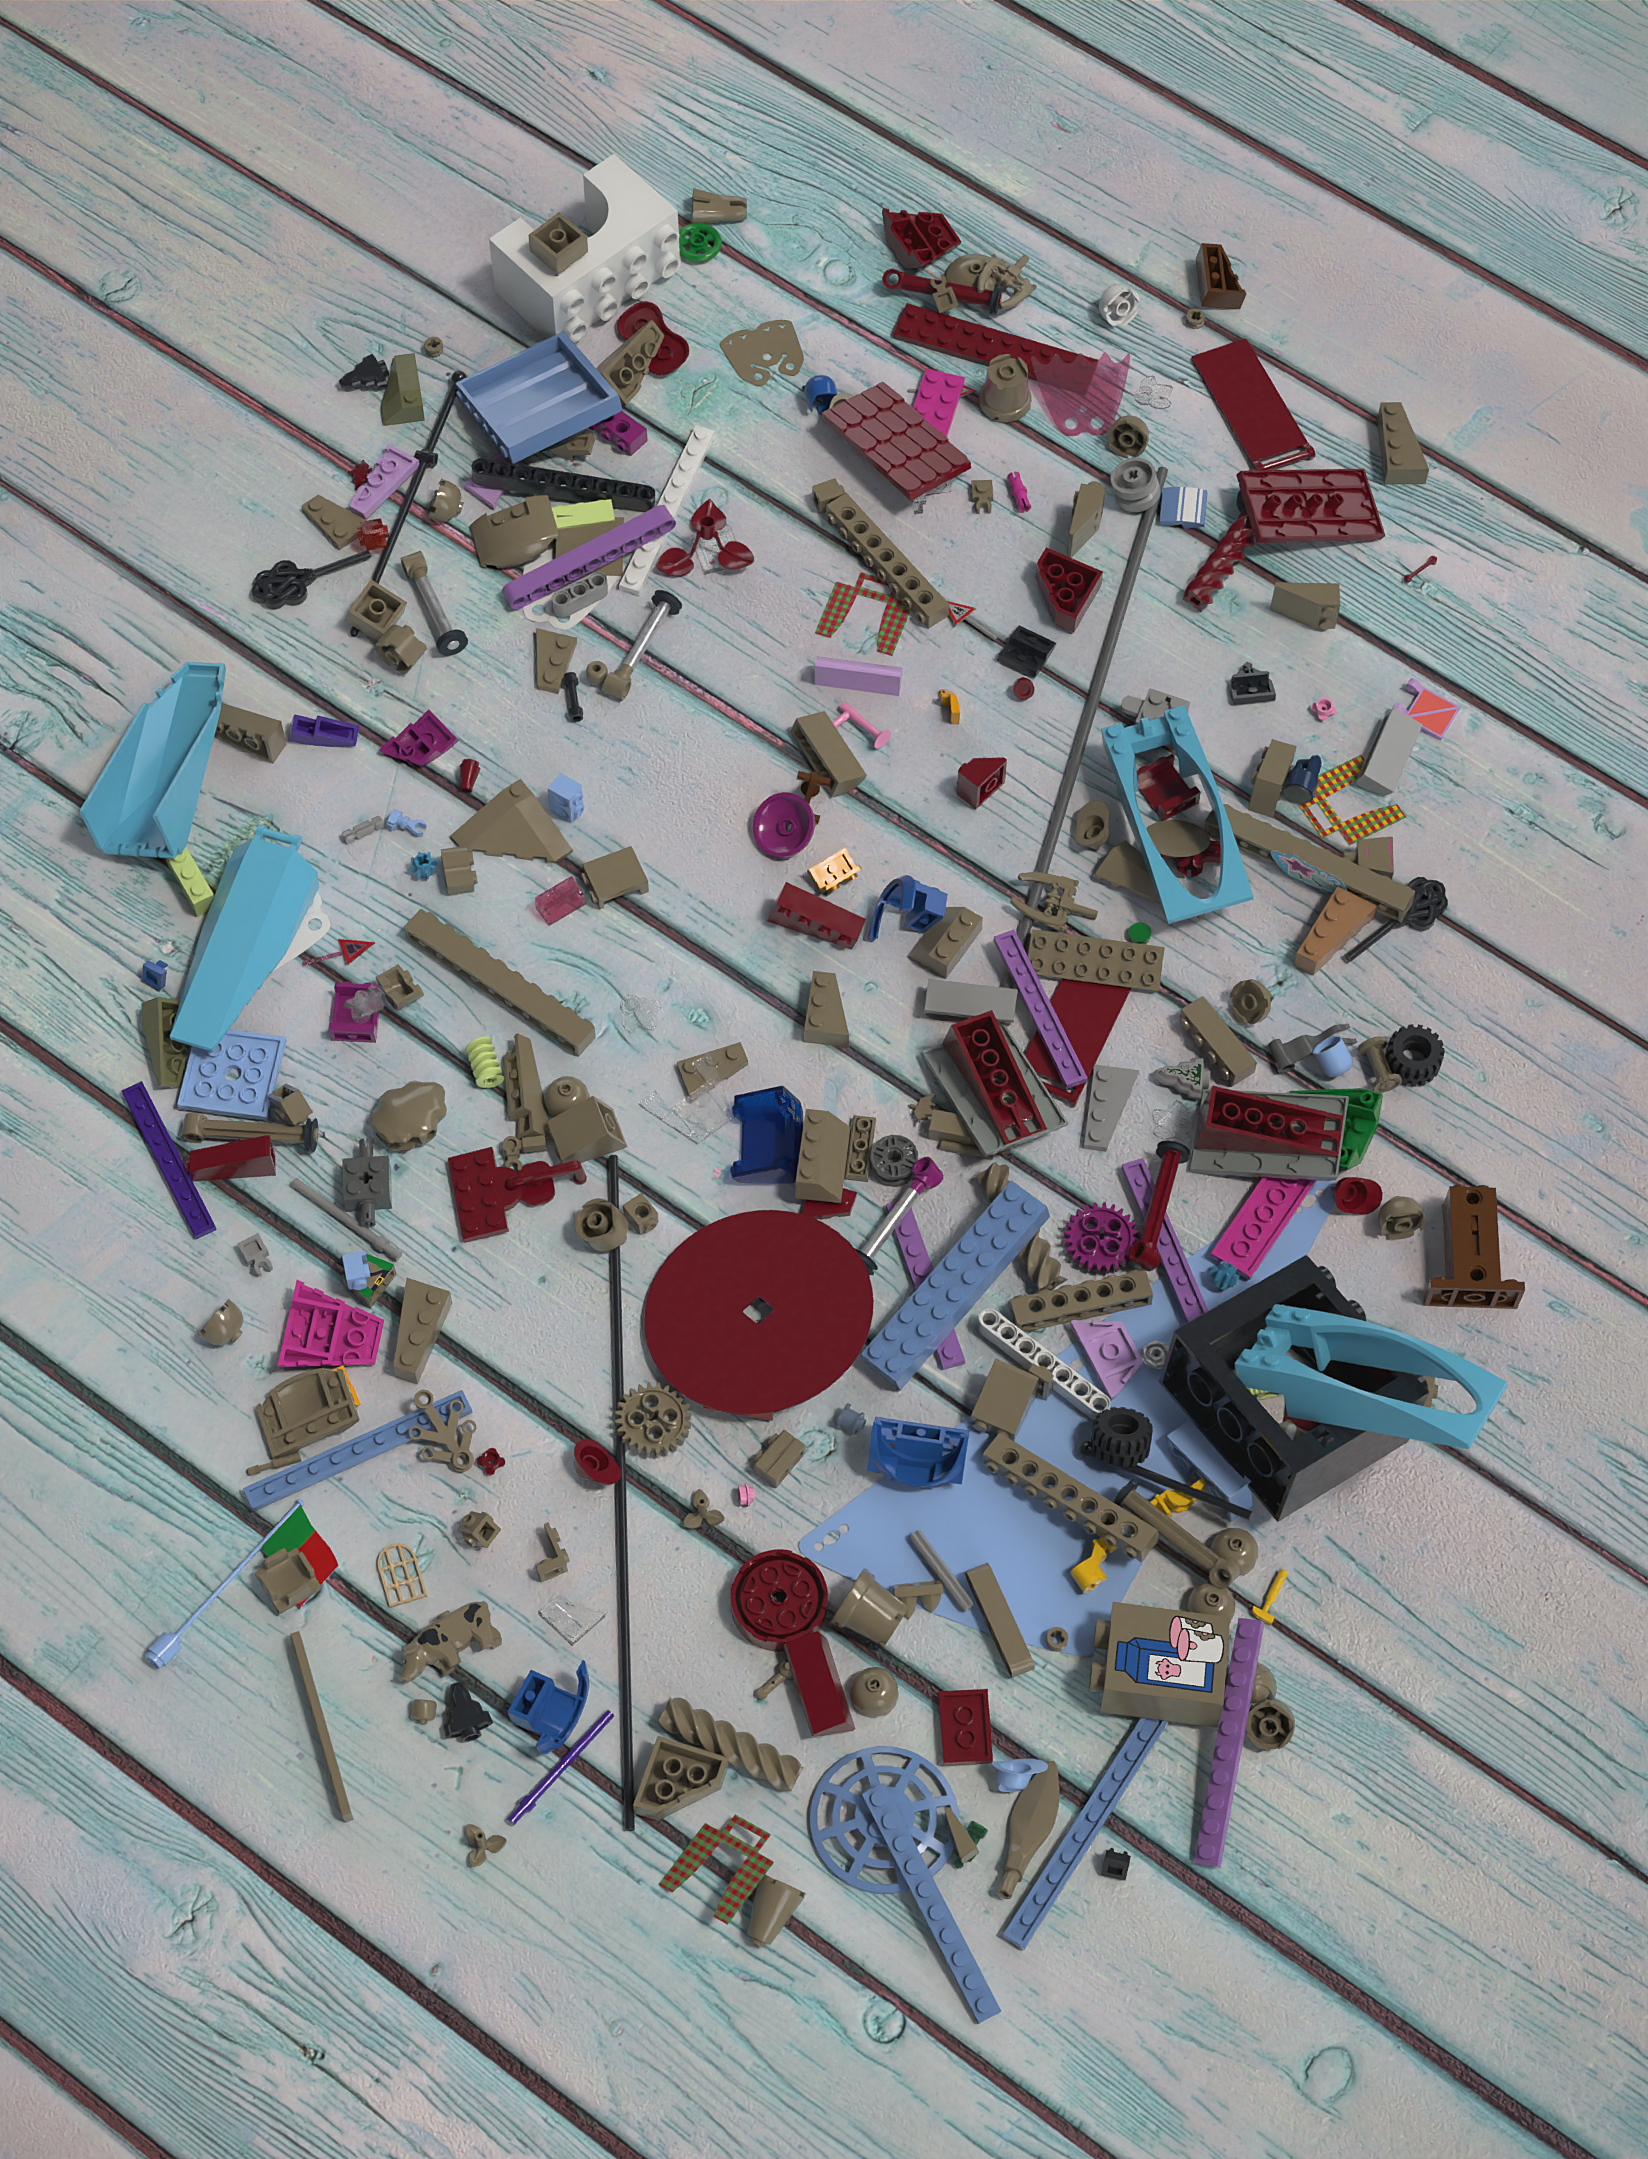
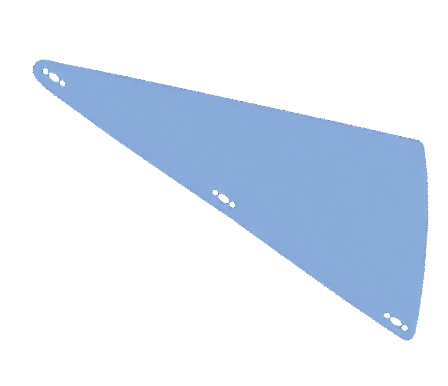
M1317 1180L1307 1195H1315L1317 1197L1316 1203L1307 1208L1303 1207L1302 1204L1300 1205L1302 1212L1294 1214L1250 1280L1240 1275L1234 1287L1229 1286L1228 1290L1220 1289L1212 1284L1213 1277L1209 1276L1210 1271L1215 1264L1220 1265V1263L1211 1258L1210 1254L1223 1234L1187 1259L1208 1311L1306 1254L1308 1255L1335 1204L1333 1192L1330 1190L1331 1186H1335L1333 1180ZM1319 1189L1324 1190L1325 1196L1318 1197L1316 1191ZM1166 1275L1151 1285L1153 1292L1152 1305L1115 1312L1103 1320L1106 1323L1122 1321L1141 1357L1143 1347L1152 1341L1163 1342L1169 1347L1174 1331L1187 1324ZM1078 1340L1056 1356L1066 1365H1069L1076 1359H1082L1084 1365L1077 1373L1107 1395L1092 1365L1083 1359L1085 1352ZM1143 1362V1365L1114 1400L1110 1401V1408L1126 1407V1409H1135L1136 1412L1143 1413L1144 1417H1148L1150 1423H1152L1153 1433L1149 1456L1145 1458L1143 1463H1138L1137 1465L1186 1484L1193 1470L1188 1472L1168 1449L1167 1435L1188 1420L1194 1426L1195 1424L1158 1382L1162 1368L1152 1369ZM1060 1376L1057 1377V1380L1060 1382H1065L1068 1380L1067 1378H1061ZM1051 1389V1394L1047 1400L1036 1395L1014 1442L1114 1502L1118 1492L1131 1479H1134L1133 1483L1135 1485L1139 1483L1135 1491L1149 1502L1157 1494L1161 1495L1166 1490L1174 1491L1110 1464H1105L1090 1456H1087L1085 1459L1080 1457L1078 1447L1084 1441L1091 1442L1094 1420L1086 1416L1053 1389ZM1081 1390L1075 1392L1078 1396L1086 1395V1393ZM1102 1405L1093 1406L1096 1410L1101 1411L1105 1409ZM971 1416L954 1427L970 1430L962 1485L945 1482L939 1484L937 1488L930 1486L919 1487L890 1481V1478L885 1476L799 1541L800 1552L808 1559L856 1581L863 1569H867L875 1576V1581L893 1594L892 1585L939 1580L910 1541V1536L919 1530L974 1603L971 1609L963 1612L943 1585V1594H941L939 1605L931 1613L973 1629L990 1633L965 1576V1571L989 1563L1025 1643L1051 1650L1046 1644L1047 1633L1053 1627H1061L1068 1633V1642L1065 1649L1058 1652L1082 1657L1093 1654L1096 1649L1093 1648L1096 1620H1110L1113 1602H1122L1144 1560L1140 1562L1137 1559L1128 1558L1119 1548L1111 1554L1108 1550L1105 1551L1107 1557L1100 1564V1568L1107 1576V1579L1092 1591L1083 1593L1070 1572L1078 1564L1092 1556V1541L1094 1539L1098 1540L1101 1537L1088 1533L1076 1521L1071 1522L1067 1520L1063 1513L1056 1509L1048 1508L1037 1497H1030L1021 1487L1009 1484L997 1472L994 1474L987 1470L984 1465L983 1453L996 1437L987 1431L980 1432L970 1424ZM943 1451L942 1456L947 1455L950 1452ZM1006 1461L1005 1463L1013 1464L1014 1461ZM1026 1473V1474H1025V1476H1032V1475H1034L1033 1473ZM1046 1485V1486H1044V1487H1045V1488H1052V1487H1054V1486H1053V1485ZM1066 1497V1498H1064V1500H1066V1501H1070V1500L1074 1499V1498H1072V1497ZM1086 1509V1510H1084V1512H1085V1513H1091V1512H1093V1510H1092V1509ZM841 1525H847L849 1531L841 1533L839 1530ZM831 1531H838L840 1533V1537L835 1543L830 1545L824 1544L823 1539L826 1534ZM817 1542H821L824 1548L821 1551H817L814 1545ZM917 1596L916 1607L930 1612L922 1604L920 1596ZM1061 1635L1051 1636L1054 1644H1058L1059 1641L1063 1642Z

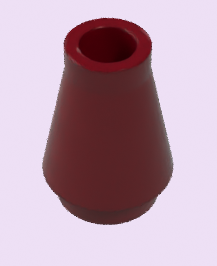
M473 759L462 760V763L459 765L460 791L465 793L472 792L481 770L478 761Z

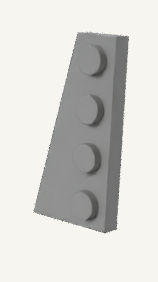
M1094 1065L1084 1149L1107 1151L1118 1121L1139 1075V1070Z

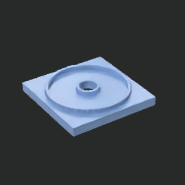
M229 1029L213 1052L192 1046L177 1103L178 1109L268 1121L272 1103L267 1096L274 1092L287 1043L286 1037ZM235 1069L241 1072V1076L237 1080L229 1081L225 1079L226 1073L230 1070Z

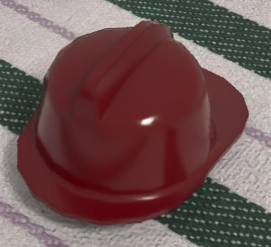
M1344 1177L1335 1186L1330 1188L1333 1192L1336 1206L1339 1210L1346 1213L1370 1214L1380 1206L1383 1192L1381 1186L1370 1179Z
M590 1439L580 1440L576 1443L574 1447V1468L580 1477L606 1485L615 1484L620 1480V1467L601 1444Z

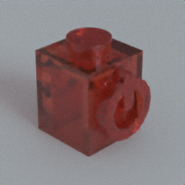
M381 518L360 522L361 527L357 528L360 546H365L366 551L387 547L388 527L383 525Z

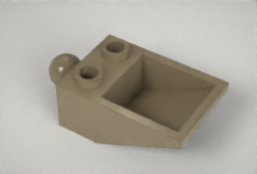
M1096 481L1088 484L1081 483L1080 490L1075 491L1072 509L1073 520L1067 549V556L1070 558L1099 530L1106 488Z

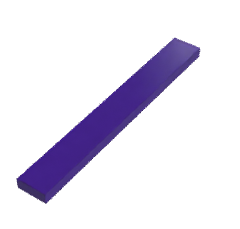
M141 1081L121 1090L195 1239L216 1231V1226L189 1173H187L186 1167L143 1082Z

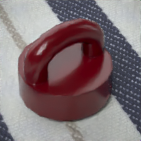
M1022 677L1014 682L1013 692L1018 699L1027 700L1033 696L1035 688L1030 679Z

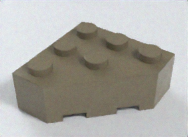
M657 1736L633 1804L634 1813L659 1821L721 1790L729 1767L728 1758Z

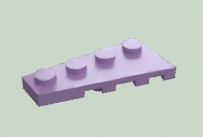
M388 444L383 457L380 456L377 460L376 468L368 474L367 482L364 486L360 487L349 504L350 511L367 519L418 468L420 464L418 459Z

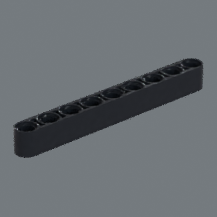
M483 458L474 460L471 465L472 481L479 486L534 495H548V497L583 503L611 499L614 508L647 512L655 507V490L649 485Z

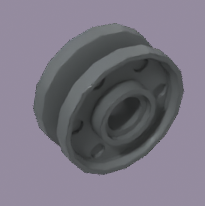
M889 1135L878 1140L871 1149L870 1166L873 1176L880 1183L887 1186L897 1187L911 1181L914 1175L912 1171L913 1166L918 1161V1151L913 1142L901 1135ZM891 1159H898V1160H899L898 1162H895V1163H894V1162H890Z

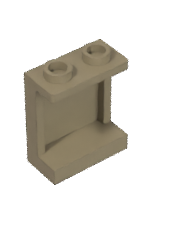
M632 846L582 864L583 873L580 874L585 886H589L591 901L593 904L597 903L599 909L604 908L605 901L638 889L641 895L649 892L648 879Z

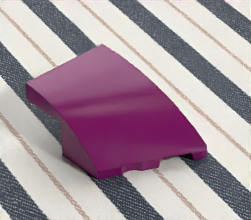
M428 709L414 724L410 723L396 738L392 736L379 751L383 754L424 766L447 752L459 739Z

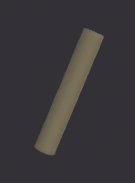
M945 1140L941 1141L940 1149L993 1159L994 1156L993 1154L985 1157L976 1146Z

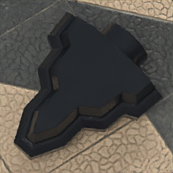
M370 354L364 357L362 362L356 364L353 371L346 373L339 380L341 388L348 389L359 386L364 388L376 387L379 389L388 386L385 377L389 376V371L384 360L377 361L375 356Z
M460 1682L451 1684L449 1692L451 1707L446 1712L447 1723L444 1724L446 1739L461 1737L463 1742L474 1741L481 1737V1730L493 1724L489 1711H484L478 1701L471 1699L469 1690Z

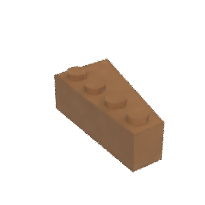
M1337 886L1299 948L1294 966L1311 975L1316 974L1339 949L1341 950L1353 936H1356L1367 923L1369 924L1374 919L1377 906Z

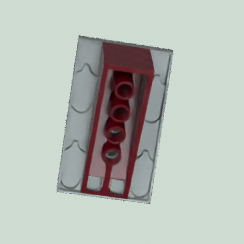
M992 1010L952 1024L942 1044L921 1052L935 1080L938 1081L965 1128L970 1132L976 1145L985 1157L1017 1146L1028 1140L1036 1139L1049 1132L1057 1131L1069 1124L1004 1022L998 1023Z
M1212 1086L1211 1089H1203L1189 1172L1221 1176L1226 1174L1293 1180L1336 1181L1349 1096L1235 1091L1217 1086Z

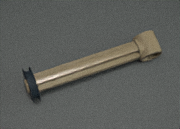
M187 1113L184 1118L181 1138L190 1143H201L205 1138L245 1140L270 1135L272 1142L302 1143L305 1146L306 1152L309 1149L315 1152L318 1143V1121L316 1118L313 1121L308 1118L306 1125L207 1120V1117L202 1114Z
M1131 1479L1118 1492L1113 1503L1121 1508L1124 1506L1139 1519L1156 1528L1158 1534L1207 1571L1210 1581L1214 1586L1222 1589L1227 1588L1238 1578L1240 1568L1236 1561L1231 1558H1220L1137 1493L1135 1490L1139 1483L1135 1485L1133 1483L1134 1479ZM1221 1569L1227 1572L1228 1577L1222 1574Z

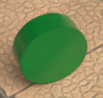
M1141 922L1133 924L1129 929V940L1132 943L1147 944L1151 937L1150 927Z

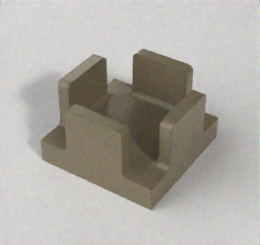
M285 1548L266 1558L264 1560L265 1566L254 1572L255 1577L279 1615L322 1590L312 1566L303 1552H299L297 1548L290 1552H287Z

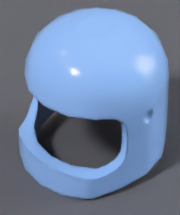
M1339 1035L1331 1036L1321 1041L1313 1050V1054L1322 1071L1329 1077H1338L1345 1074L1353 1064L1352 1056ZM1338 1042L1335 1046L1320 1053L1325 1047Z

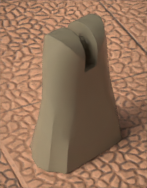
M693 188L692 223L708 224L747 219L746 198L719 195Z

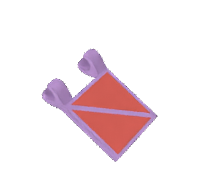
M1411 678L1405 690L1411 694L1418 695L1408 711L1399 703H1395L1393 707L1423 724L1421 730L1441 740L1461 707L1423 687L1419 681Z

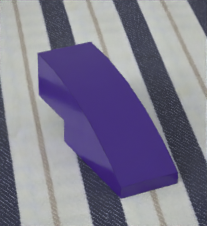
M294 714L290 724L288 741L325 747L356 746L359 726L318 715L316 719Z

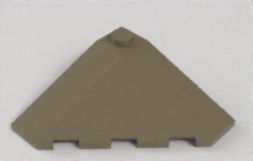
M521 779L503 789L451 835L452 840L458 847L467 845L468 852H472V849L485 851V855L503 857V853L516 854V859L533 861L534 857L547 858L548 863H556L573 852V849L535 795Z

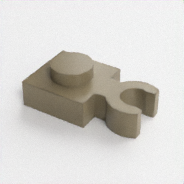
M943 274L940 275L942 278L940 285L935 284L934 279H931V285L938 291L932 295L940 314L959 307L953 288L945 287L947 280Z
M971 480L972 502H977L976 513L980 514V508L985 507L988 514H990L991 502H993L992 480Z

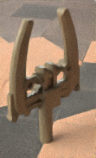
M992 254L979 275L978 293H983L987 280L991 275L997 276L1000 280L999 283H1004L1006 289L1008 287L1014 289L1015 295L1001 302L999 305L1000 310L1011 308L1022 302L1027 296L1029 297L1037 286L1035 284L1032 285L1028 278H1023L1020 275L1021 269L1029 261L1027 255H1023L1015 265L1012 263L1011 266H1007L1003 259H998L996 254Z
M1027 872L1018 875L1020 881H1035L1052 885V891L1046 894L1047 899L1044 901L1046 910L1044 913L1025 905L1015 897L1011 899L1010 903L1017 910L1034 921L1063 933L1065 931L1064 925L1068 922L1066 915H1069L1070 912L1096 919L1098 911L1074 903L1072 895H1076L1077 890L1075 886H1078V880L1041 872ZM1059 888L1064 890L1061 896L1056 893ZM1055 908L1057 910L1056 916L1051 915V909Z

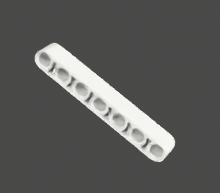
M988 1308L980 1313L978 1330L985 1338L1028 1371L1033 1363L1039 1366L1040 1362L1048 1363L1049 1366L1046 1368L1054 1375L1052 1389L1090 1419L1094 1420L1098 1413H1102V1410H1096L1093 1407L1095 1405H1102L1105 1409L1110 1410L1111 1402L1107 1395L999 1312ZM991 1320L994 1324L986 1325L984 1321ZM1009 1334L1013 1338L1004 1339L1002 1335ZM1027 1348L1031 1352L1027 1354L1022 1353L1020 1349ZM1064 1376L1068 1380L1060 1382L1057 1380V1377ZM1081 1390L1084 1391L1086 1395L1078 1396L1075 1392Z

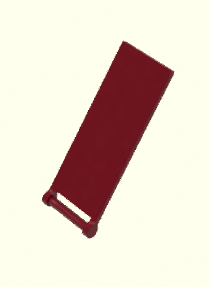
M1241 339L1192 356L1191 361L1248 456L1254 470H1273L1306 458L1308 460L1315 458L1314 448L1306 440L1247 339ZM1302 447L1304 449V451L1268 462L1266 464L1260 463L1261 461Z
M1062 979L1050 1003L1088 1081L1132 988ZM1036 1031L1025 1053L1026 1058L1038 1075L1063 1084L1038 1031ZM1042 1081L1051 1095L1069 1101V1104L1073 1106L1077 1105L1087 1083L1071 1087L1075 1089L1071 1093Z

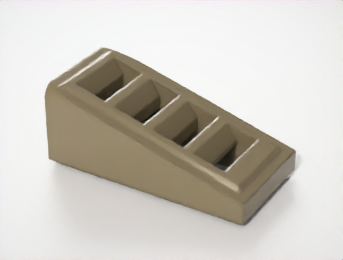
M948 1807L945 1809V1816L960 1861L963 1864L978 1854V1848L955 1813Z

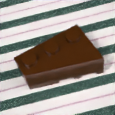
M1202 243L1196 256L1201 306L1241 309L1247 293L1239 285V278L1237 274L1233 273L1230 267L1231 262L1221 244Z

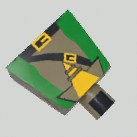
M366 1254L370 1277L366 1278L368 1286L362 1290H349L343 1258L341 1257L337 1263V1268L344 1271L342 1275L344 1286L365 1305L372 1308L397 1275L395 1265Z

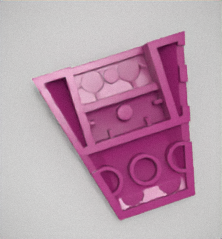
M297 1280L277 1367L375 1365L384 1320L358 1307L353 1308L345 1304V1301L338 1298L334 1299L323 1294V1291L317 1288H310L304 1285V1282Z

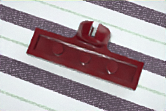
M1210 840L1206 850L1192 856L1173 857L1160 855L1162 858L1176 860L1177 871L1184 877H1187V869L1191 870L1192 878L1202 873L1203 863H1221V842Z

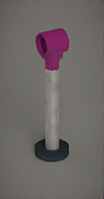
M923 1157L914 1164L912 1169L914 1175L912 1176L913 1182L862 1251L855 1249L863 1260L869 1275L873 1276V1270L878 1269V1266L872 1259L923 1190L935 1188L942 1182L943 1172L930 1157Z

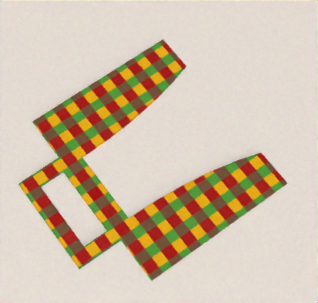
M1362 755L1318 775L1319 783L1314 795L1315 797L1311 802L1299 805L1322 838L1339 830L1349 845L1406 818V815L1397 804L1375 809L1342 822L1327 802L1326 797L1336 793L1357 779L1365 761ZM1317 803L1333 826L1324 830L1308 807Z

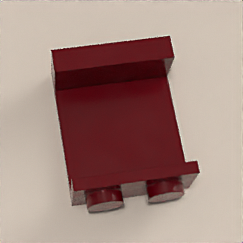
M1173 754L1167 757H1160L1155 763L1149 766H1142L1137 771L1139 791L1161 821H1165L1199 804L1201 794L1197 786L1190 789L1183 778L1180 777V774L1174 767L1175 756Z

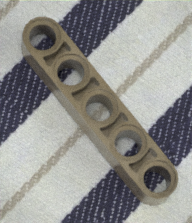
M989 1563L965 1571L968 1585L1010 1677L1013 1678L1034 1670L1035 1666L1031 1654Z

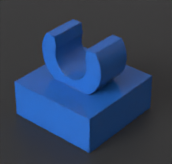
M148 960L143 964L142 981L160 991L166 984L167 970L165 968L168 964L161 960L156 964Z

